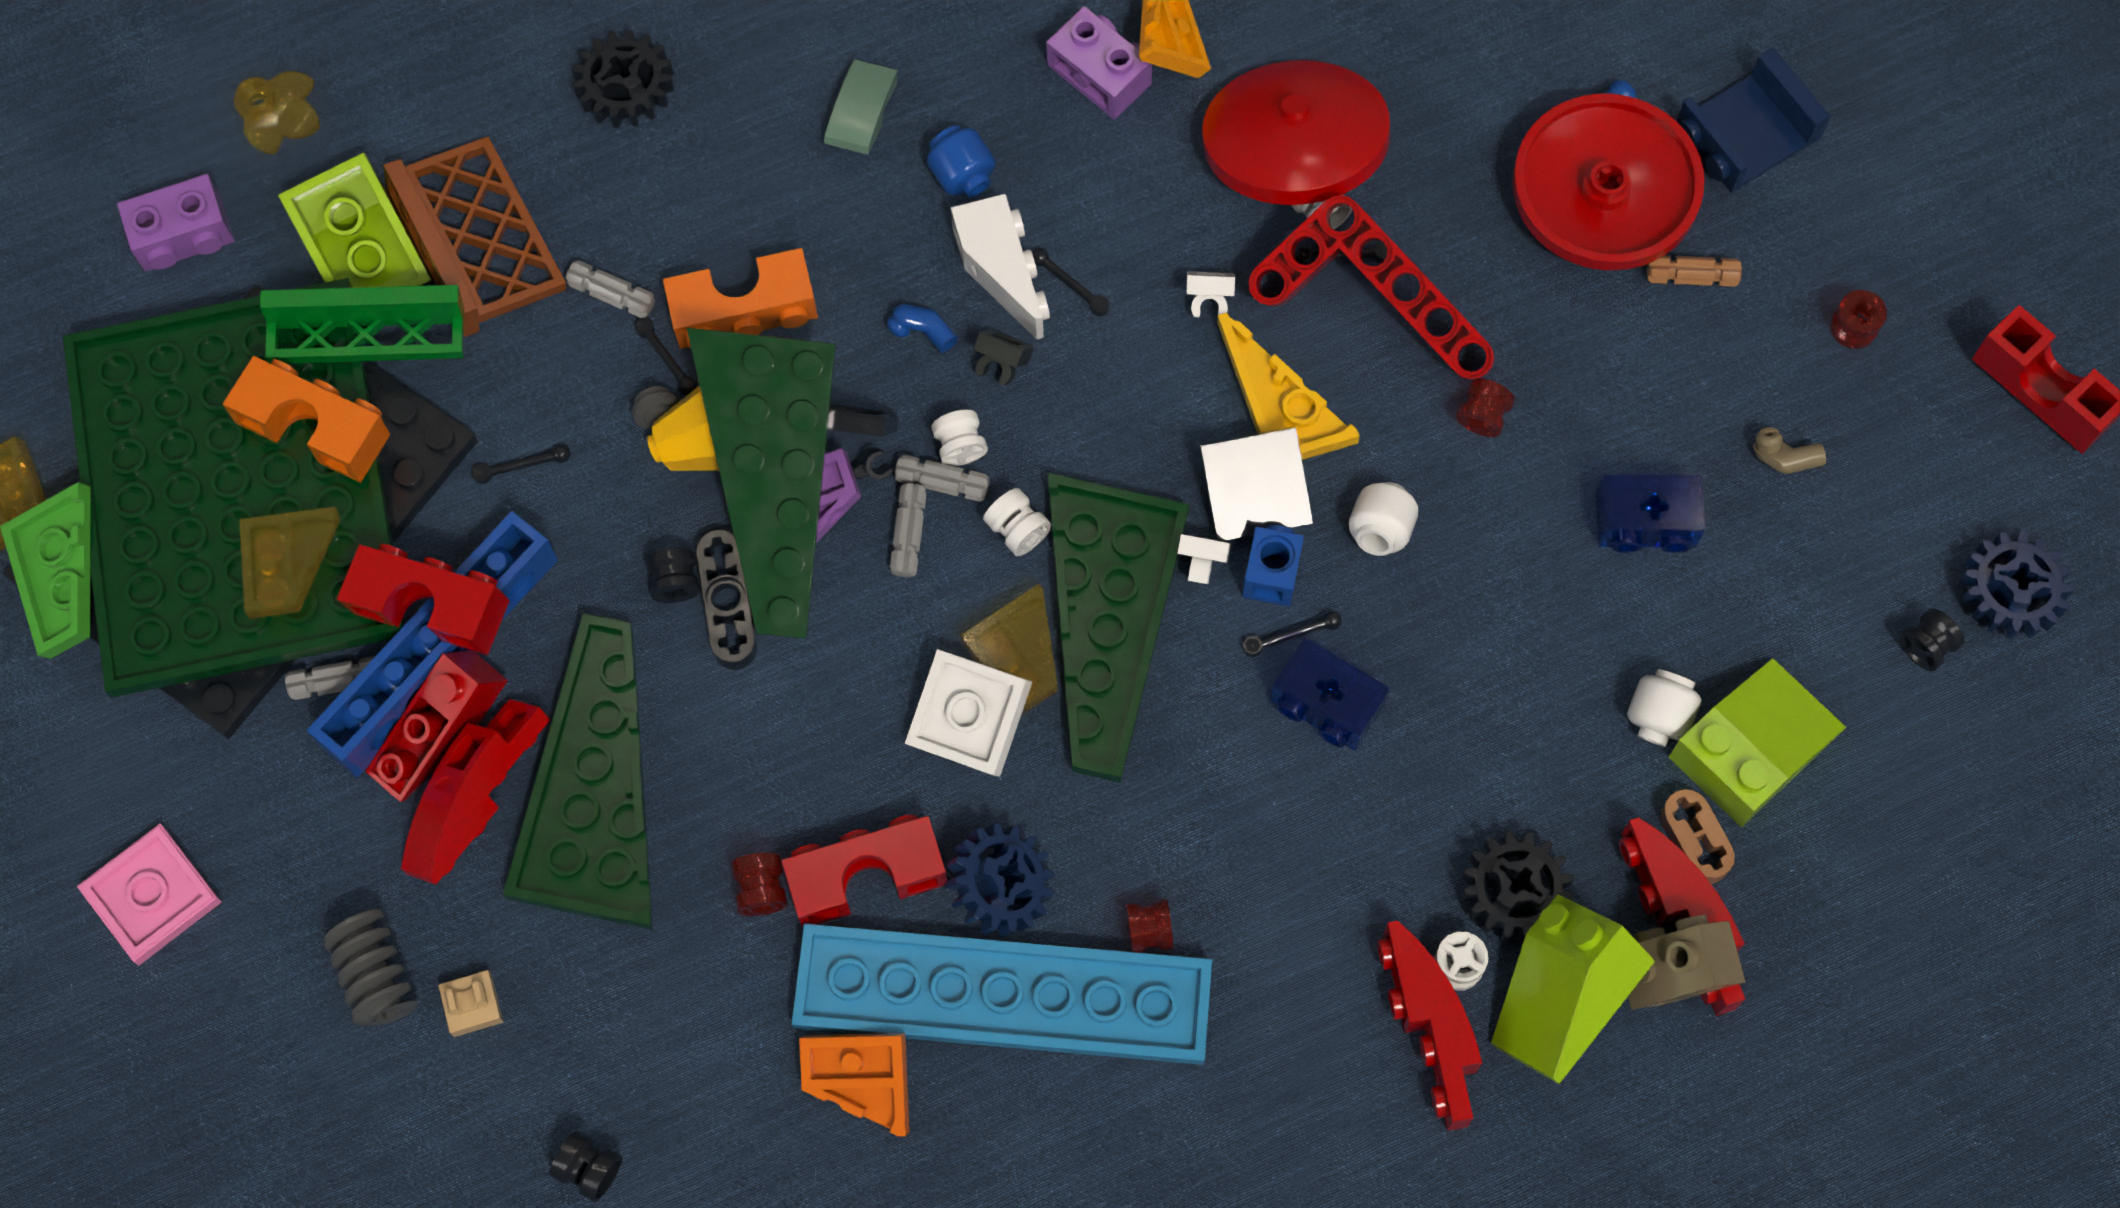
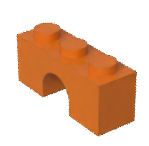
M798 248L756 258L759 270L758 283L751 292L741 297H728L718 292L714 287L709 269L664 278L665 293L679 348H691L687 328L759 335L764 330L781 326L784 328H797L803 326L809 320L817 319L818 314L803 249Z
M253 356L223 402V406L234 422L278 443L285 430L292 423L301 419L317 420L316 430L307 445L318 463L361 483L391 435L381 418L382 412L363 399L357 398L353 403L340 397V392L325 381L314 379L311 383L298 377L299 374L295 369L280 360L273 359L271 363H268Z

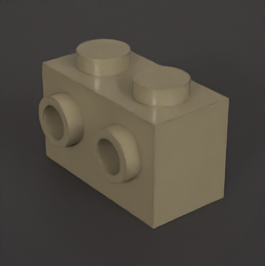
M1699 915L1676 921L1677 931L1665 934L1664 927L1634 934V939L1655 962L1629 994L1631 1010L1663 1006L1745 983L1729 921L1708 923L1706 915Z

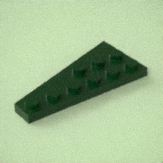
M687 328L756 633L806 639L836 343Z

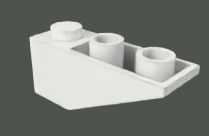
M1006 194L951 207L953 232L964 269L1036 339L1044 338L1043 320L1049 319L1050 314L1044 292L1035 293L1031 279L1037 277L1031 250L1022 251L1019 241L1020 237L1025 236L1019 210L1010 211Z

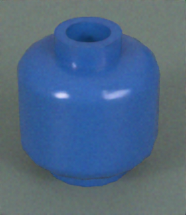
M955 125L943 130L932 139L929 144L931 151L928 153L927 165L942 188L949 195L956 196L966 193L971 198L979 195L990 186L991 180L989 177L995 170L996 159L975 129H961L959 125Z

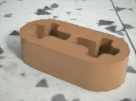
M1684 789L1676 791L1669 796L1661 810L1660 820L1668 838L1701 870L1710 884L1717 883L1728 874L1734 864L1735 854L1733 848L1705 798L1693 790ZM1678 804H1681L1685 810L1693 808L1697 814L1691 821L1696 831L1695 833L1685 819L1677 821L1674 818L1675 813L1679 809ZM1701 840L1709 854L1717 852L1720 855L1721 859L1716 864L1717 870H1714L1710 864L1701 866L1698 862V859L1703 854V849L1698 841Z

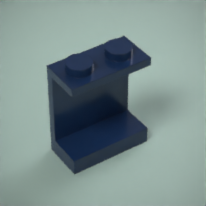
M1773 47L1758 56L1750 76L1702 105L1698 106L1692 97L1686 99L1682 104L1677 122L1692 139L1698 153L1705 160L1710 175L1716 181H1722L1732 193L1819 140L1831 116Z

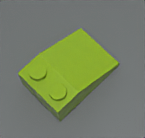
M364 152L278 195L324 282L348 278L353 288L421 286L432 280L368 155Z
M1772 658L1714 706L1681 737L1669 758L1742 828L1840 735L1846 726Z
M1557 894L1550 905L1542 911L1538 920L1525 936L1491 1044L1496 1049L1560 1084L1651 968L1655 960L1621 924Z

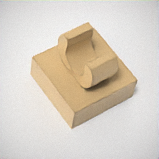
M489 970L438 985L449 1032L453 1037L504 1023L493 976Z

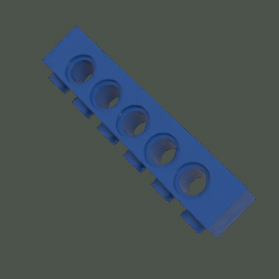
M511 511L454 573L468 576L469 571L472 570L496 579L498 581L496 587L510 600L502 619L503 621L554 566L558 559L549 540ZM430 597L306 730L323 751L356 778L370 765L441 655L450 652L470 651L443 642L427 628L434 609V598Z

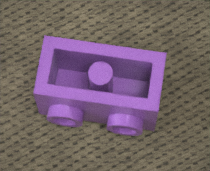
M1085 6L1046 42L1047 66L1114 120L1152 84V64L1140 60L1139 44L1128 42L1117 33L1115 26L1109 19L1102 15L1096 16Z
M208 174L117 203L130 250L145 272L152 269H166L173 266L179 260L197 254H211L221 249L222 246L235 242L221 195Z

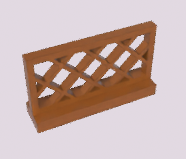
M488 136L404 166L401 159L383 165L386 191L434 284L458 285L464 304V337L479 332V323L566 290V282ZM483 154L490 165L485 177L462 170L466 160ZM433 172L448 177L441 193L422 187L418 178ZM494 176H496L499 182L493 180ZM457 180L479 187L473 203L450 196ZM487 191L508 198L509 204L504 214L481 207ZM430 202L436 203L434 209ZM444 206L467 214L461 230L441 224L439 217ZM514 212L517 215L518 219L512 217ZM475 217L499 224L492 240L469 233ZM507 227L527 234L529 239L523 251L500 243ZM449 238L455 240L454 245H452ZM464 243L487 251L480 267L460 261L458 255ZM533 248L535 249L537 255L531 254ZM495 254L519 261L511 278L488 270ZM526 264L546 270L550 278L549 281L538 285L519 281ZM469 276L475 277L473 283L471 282ZM484 280L507 288L503 298L483 305L478 295L482 281Z

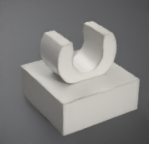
M1187 271L1186 293L1195 295L1191 304L1193 316L1200 317V305L1206 299H1213L1218 303V315L1227 313L1228 305L1224 296H1234L1235 274Z
M1181 534L1177 554L1193 556L1188 581L1208 584L1212 561L1227 563L1231 544Z

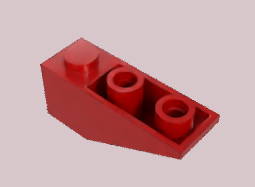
M472 650L443 653L365 772L399 802H404L437 768L445 753L466 724L477 725L484 718L508 680Z

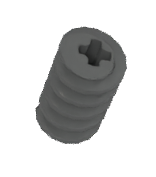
M380 909L364 911L347 918L332 928L326 934L323 941L327 951L333 952L330 958L332 967L340 971L337 976L338 984L341 988L347 989L344 995L345 1003L349 1007L354 1008L351 1013V1019L355 1025L363 1027L377 1026L399 1020L411 1013L418 1004L416 1001L401 1002L400 1000L401 997L411 991L412 987L408 982L397 984L393 982L395 978L403 974L405 969L402 964L387 966L386 962L396 956L398 950L395 946L380 947L379 943L391 935L390 929L387 927L376 929L372 927V925L384 917Z

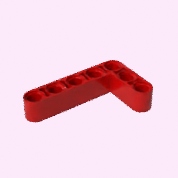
M1339 195L1326 200L1250 274L1248 285L1253 298L1264 305L1272 307L1282 306L1290 301L1342 251L1457 374L1472 380L1480 379L1487 375L1494 366V350L1489 342L1367 212L1350 197ZM1345 205L1351 207L1355 216L1352 226L1346 231H1334L1329 221L1332 211L1338 206ZM1308 238L1316 240L1319 245L1318 258L1308 265L1298 263L1295 258V248L1298 243ZM1379 240L1384 242L1387 247V257L1378 266H1367L1362 259L1363 247L1370 241ZM1269 272H1279L1284 278L1283 291L1274 298H1267L1263 295L1260 288L1261 279ZM1403 275H1414L1420 282L1419 294L1411 301H1400L1394 292L1396 281ZM1435 310H1447L1453 317L1452 329L1444 336H1433L1427 329L1428 316ZM1470 344L1480 345L1486 352L1484 366L1474 372L1463 369L1459 361L1461 350Z

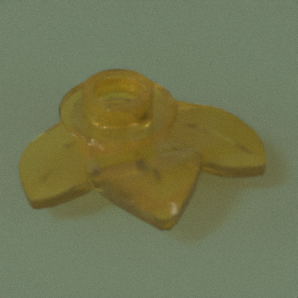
M287 71L280 73L269 81L259 77H252L240 83L234 97V106L238 114L245 120L244 135L250 144L266 154H276L284 136L290 139H300L308 137L319 130L320 121L317 113L304 100L310 94L315 84L311 77L299 72ZM265 99L261 104L252 106L256 100Z

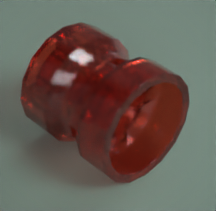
M768 852L748 854L738 857L731 862L733 879L741 884L739 886L740 892L735 897L738 914L743 916H762L782 911L788 906L786 891L780 886L779 880H777L783 873L782 859L779 854Z

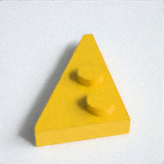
M1228 313L1218 315L1217 324L1257 434L1296 427L1302 460L1358 444L1360 437L1358 430L1352 424L1347 426L1326 407L1327 401L1317 392L1309 390L1304 385L1303 379L1276 354L1273 356L1268 354L1252 339L1253 333L1240 321L1233 320L1229 317Z

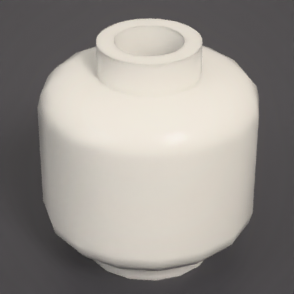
M1392 482L1373 483L1364 487L1358 495L1349 518V531L1358 546L1367 553L1377 556L1395 553L1404 549L1411 538L1418 518V505L1413 496L1399 484Z
M1657 669L1655 675L1643 676L1639 680L1627 712L1628 719L1640 727L1637 736L1663 747H1666L1668 739L1679 740L1693 727L1701 706V697L1693 690L1696 683L1662 669Z

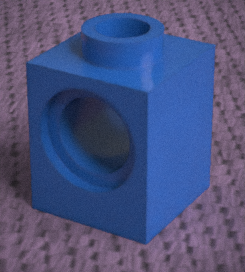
M1269 525L1266 528L1255 527L1242 598L1291 606L1303 545V535L1295 534L1292 529L1281 525ZM1274 555L1282 558L1286 565L1280 569H1271L1265 566L1261 560L1267 556Z

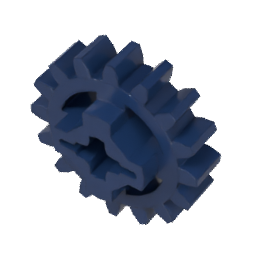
M2020 531L2014 541L2011 542L2006 532H2000L1995 538L1994 544L1985 539L1976 549L1977 553H1972L1966 560L1964 565L1969 570H1966L1961 576L1960 583L1971 588L1964 594L1962 600L1964 603L1975 602L1978 608L1972 614L1974 620L1983 616L1990 619L1988 631L1993 632L1999 625L2006 627L2007 638L2013 639L2020 628H2023L2026 636L2032 638L2040 630V626L2048 631L2058 621L2056 616L2061 617L2068 610L2070 605L2065 599L2074 592V586L2062 581L2068 577L2072 570L2070 567L2057 566L2056 561L2062 554L2060 550L2052 551L2049 554L2043 550L2046 539L2041 537L2033 545L2028 543L2026 532ZM2007 558L2004 565L1996 564L1993 568H1988L1992 562ZM2040 601L2045 602L2043 607L2032 612H2027V608L2030 604L2038 605Z
M994 823L985 828V830L980 827L967 834L968 840L961 841L953 848L959 857L948 861L946 864L949 870L956 873V878L945 883L946 888L957 890L959 897L951 903L953 908L965 906L968 912L964 922L970 924L980 919L982 921L981 933L988 934L998 928L1000 936H1007L1016 932V929L1020 932L1033 926V919H1037L1047 912L1041 902L1054 896V892L1044 886L1046 880L1055 876L1054 871L1043 869L1041 865L1049 856L1048 853L1044 851L1036 854L1032 850L1036 838L1031 835L1024 840H1020L1019 827L1016 825L1003 831L1000 823ZM994 848L993 853L986 858H978L984 849ZM1014 901H1022L1015 911H1007V907L1014 904Z

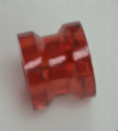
M1856 290L1848 293L1843 297L1831 320L1830 329L1833 337L1847 348L1860 349L1867 347L1875 340L1887 318L1885 303L1877 294L1871 291ZM1858 312L1864 315L1865 318H1868V320L1864 321L1862 318L1858 317Z
M1475 379L1471 382L1467 391L1469 400L1460 406L1456 418L1463 427L1471 432L1486 437H1497L1500 435L1505 424L1502 419L1503 415L1511 411L1516 399L1509 389L1499 383L1487 379Z
M1167 898L1158 899L1153 905L1143 907L1137 902L1126 903L1132 952L1143 953L1147 947L1158 946L1163 951L1172 950L1173 934Z

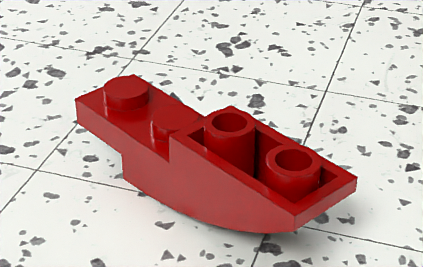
M509 699L486 728L470 723L466 724L438 764L414 815L401 869L406 875L436 885L443 876L453 869L456 860L473 839L484 831L487 822L499 809L489 797L490 792L504 781L509 769L523 752L536 742L538 734L550 721L540 707Z
M1640 817L1629 820L1621 833L1623 838L1619 840V846L1626 865L1629 868L1635 867L1642 884L1638 886V894L1646 914H1654L1658 927L1699 915H1706L1708 923L1729 921L1737 952H1739L1745 945L1740 932L1719 894L1701 870L1678 846L1659 830ZM1740 984L1700 995L1704 1004L1712 1005L1716 1016L1736 1010L1745 1000Z
M1399 921L1388 922L1383 934L1384 939L1377 940V947L1382 969H1391L1395 988L1388 990L1392 1017L1394 1020L1402 1019L1404 1033L1425 1030L1426 1035L1419 1037V1044L1425 1067L1433 1066L1437 1086L1431 1087L1430 1093L1436 1118L1444 1117L1447 1131L1467 1128L1473 1120V1114L1464 1075L1477 1073L1482 1065L1474 1032L1452 984L1436 960Z

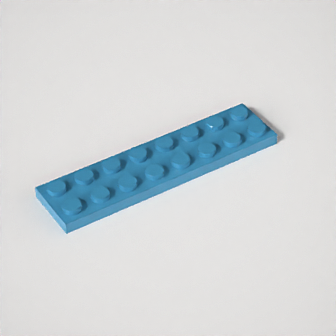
M804 924L792 1026L794 1029L848 1034L905 1033L906 1039L1204 1065L1212 959Z

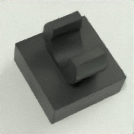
M994 329L980 331L973 350L985 355L976 364V374L980 376L986 375L990 364L995 361L1002 367L999 384L1007 385L1015 376V368L1028 365L1035 347Z

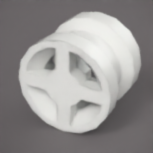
M957 410L939 417L931 425L934 438L939 440L942 445L939 454L943 464L951 466L965 465L978 460L988 451L985 438L980 436L977 431L980 423L975 411Z
M1455 932L1448 935L1440 943L1434 959L1452 984L1454 990L1464 991L1473 987L1481 979L1488 964V951L1484 942L1476 935L1469 932ZM1466 967L1469 968V969H1465V970H1459L1460 968H1466Z

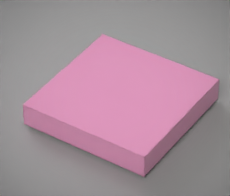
M161 823L77 886L131 960L138 966L222 903Z

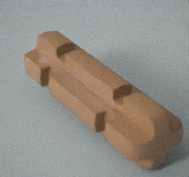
M1665 255L1647 264V279L1651 283L1667 284L1668 279H1673L1674 284L1712 286L1713 281H1718L1719 286L1735 287L1739 284L1742 276L1741 261L1736 258H1721V262H1715L1714 257L1676 256V260H1670V256Z

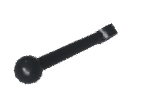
M1381 242L1375 248H1364L1362 250V258H1375L1376 261L1383 263L1388 253L1385 243ZM1301 246L1295 252L1297 261L1304 265L1309 264L1312 260H1316L1319 255V250H1312L1307 246ZM1341 251L1334 259H1347L1348 257Z
M1037 248L1033 250L1032 255L1036 266H1044L1090 304L1091 312L1094 315L1104 316L1109 311V301L1106 297L1094 296L1050 260L1049 254L1045 249Z
M647 317L638 319L635 323L637 335L648 339L678 380L679 391L684 395L690 394L697 388L696 381L684 374L654 333L655 327L652 320Z
M557 445L551 452L490 467L484 463H478L473 466L471 475L478 484H485L494 475L550 461L565 463L570 458V449L565 445Z
M1329 611L1320 620L1262 639L1257 636H1249L1243 642V651L1248 657H1257L1261 654L1263 648L1324 628L1336 630L1341 625L1342 620L1337 612Z

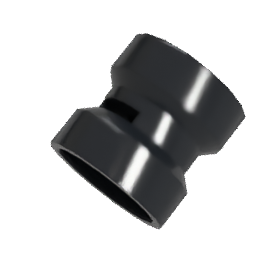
M577 1130L567 1138L552 1162L549 1175L563 1184L572 1182L577 1185L580 1194L595 1203L604 1196L615 1180L623 1158L610 1149L600 1150L593 1146V1141L590 1137Z

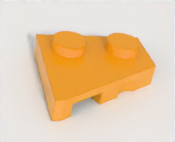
M1143 0L1139 44L1140 60L1200 78L1211 70V66L1189 0Z

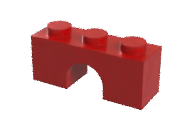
M2018 305L1986 336L1972 360L2083 455L2120 417V390L2095 368L2086 377H2079L2065 370L2056 361L2051 351V344L2056 335L2022 306Z
M359 544L337 596V600L354 615L399 628L405 611L413 602L421 598L431 597L434 598V609L427 624L428 629L443 642L481 654H489L510 602L496 587L498 583L496 579L472 570L469 571L468 576L452 572L453 568L450 565L430 557H425L422 563L407 559L408 554L391 545L380 544L377 550Z
M915 814L901 816L888 823L889 828L869 833L867 829L851 831L841 836L839 843L823 848L819 844L805 845L792 851V857L783 859L782 864L802 929L804 924L818 925L851 915L846 897L847 886L855 874L865 869L872 868L886 872L893 879L900 899L946 886L945 883L948 882L946 871L929 816L918 818Z

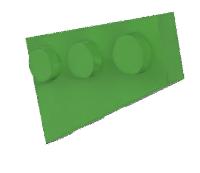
M80 482L75 483L0 526L37 655L52 659L90 638L91 486Z

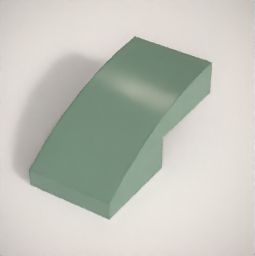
M854 59L834 105L824 136V144L868 155L882 128L883 112L897 85L898 70Z

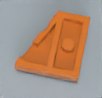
M905 1033L804 1035L799 1038L802 1091L823 1101L830 1100L838 1104L842 1110L858 1118L864 1116L890 1129V1133L896 1136H906L910 1133Z

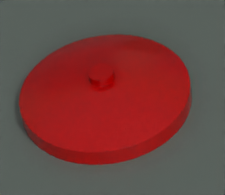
M1310 60L1272 63L1240 75L1222 88L1214 97L1203 119L1204 152L1214 174L1229 188L1248 198L1280 205H1303L1322 202L1333 196L1343 195L1355 189L1370 178L1380 167L1390 144L1389 110L1377 88L1364 77L1347 68L1331 63Z
M1591 94L1576 97L1562 102L1543 114L1532 125L1522 140L1516 157L1512 180L1515 204L1531 234L1557 256L1571 263L1598 270H1626L1644 266L1658 260L1673 250L1688 234L1696 219L1703 199L1705 182L1704 170L1697 148L1680 124L1652 104L1634 97L1618 94Z

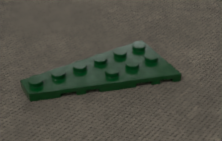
M1048 473L1072 772L1121 783L1178 558L1181 534H1184L1190 505Z
M583 613L503 895L507 900L653 930L633 627L630 622Z

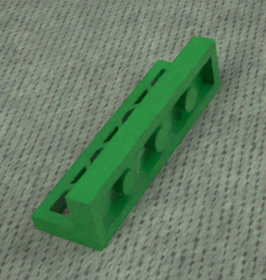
M458 285L261 290L260 309L266 321L265 359L268 363H271L273 359L291 364L464 358V304ZM434 324H452V344H431L421 335ZM384 326H398L406 333L397 344L382 346L373 338ZM336 327H349L358 335L346 347H333L324 339ZM300 328L309 336L297 348L278 349L279 329Z

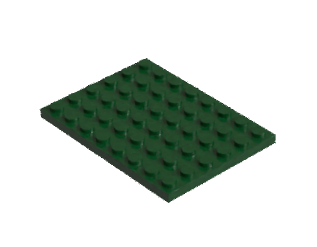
M344 278L295 289L353 287L349 279ZM260 296L63 335L80 483L91 486L90 571L104 689L111 698L389 640L405 625L404 615L399 628L354 615L337 600L359 544L377 550L380 544L393 546L379 454L360 483L318 463L307 445L316 430L317 420L301 419L292 423L285 430L278 443H275L236 424L223 406V402L251 358L255 356L266 361V321L260 309ZM336 327L324 339L333 347H346L358 335L349 327ZM300 328L279 329L278 349L297 348L309 336ZM364 361L288 364L298 372V377L311 383L314 379L325 381L336 388L342 398L353 403L357 398L371 403Z

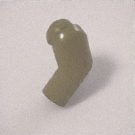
M1763 428L1756 434V442L1753 448L1757 458L1782 474H1791L1826 465V453L1820 442L1792 448L1783 442V436L1775 428Z

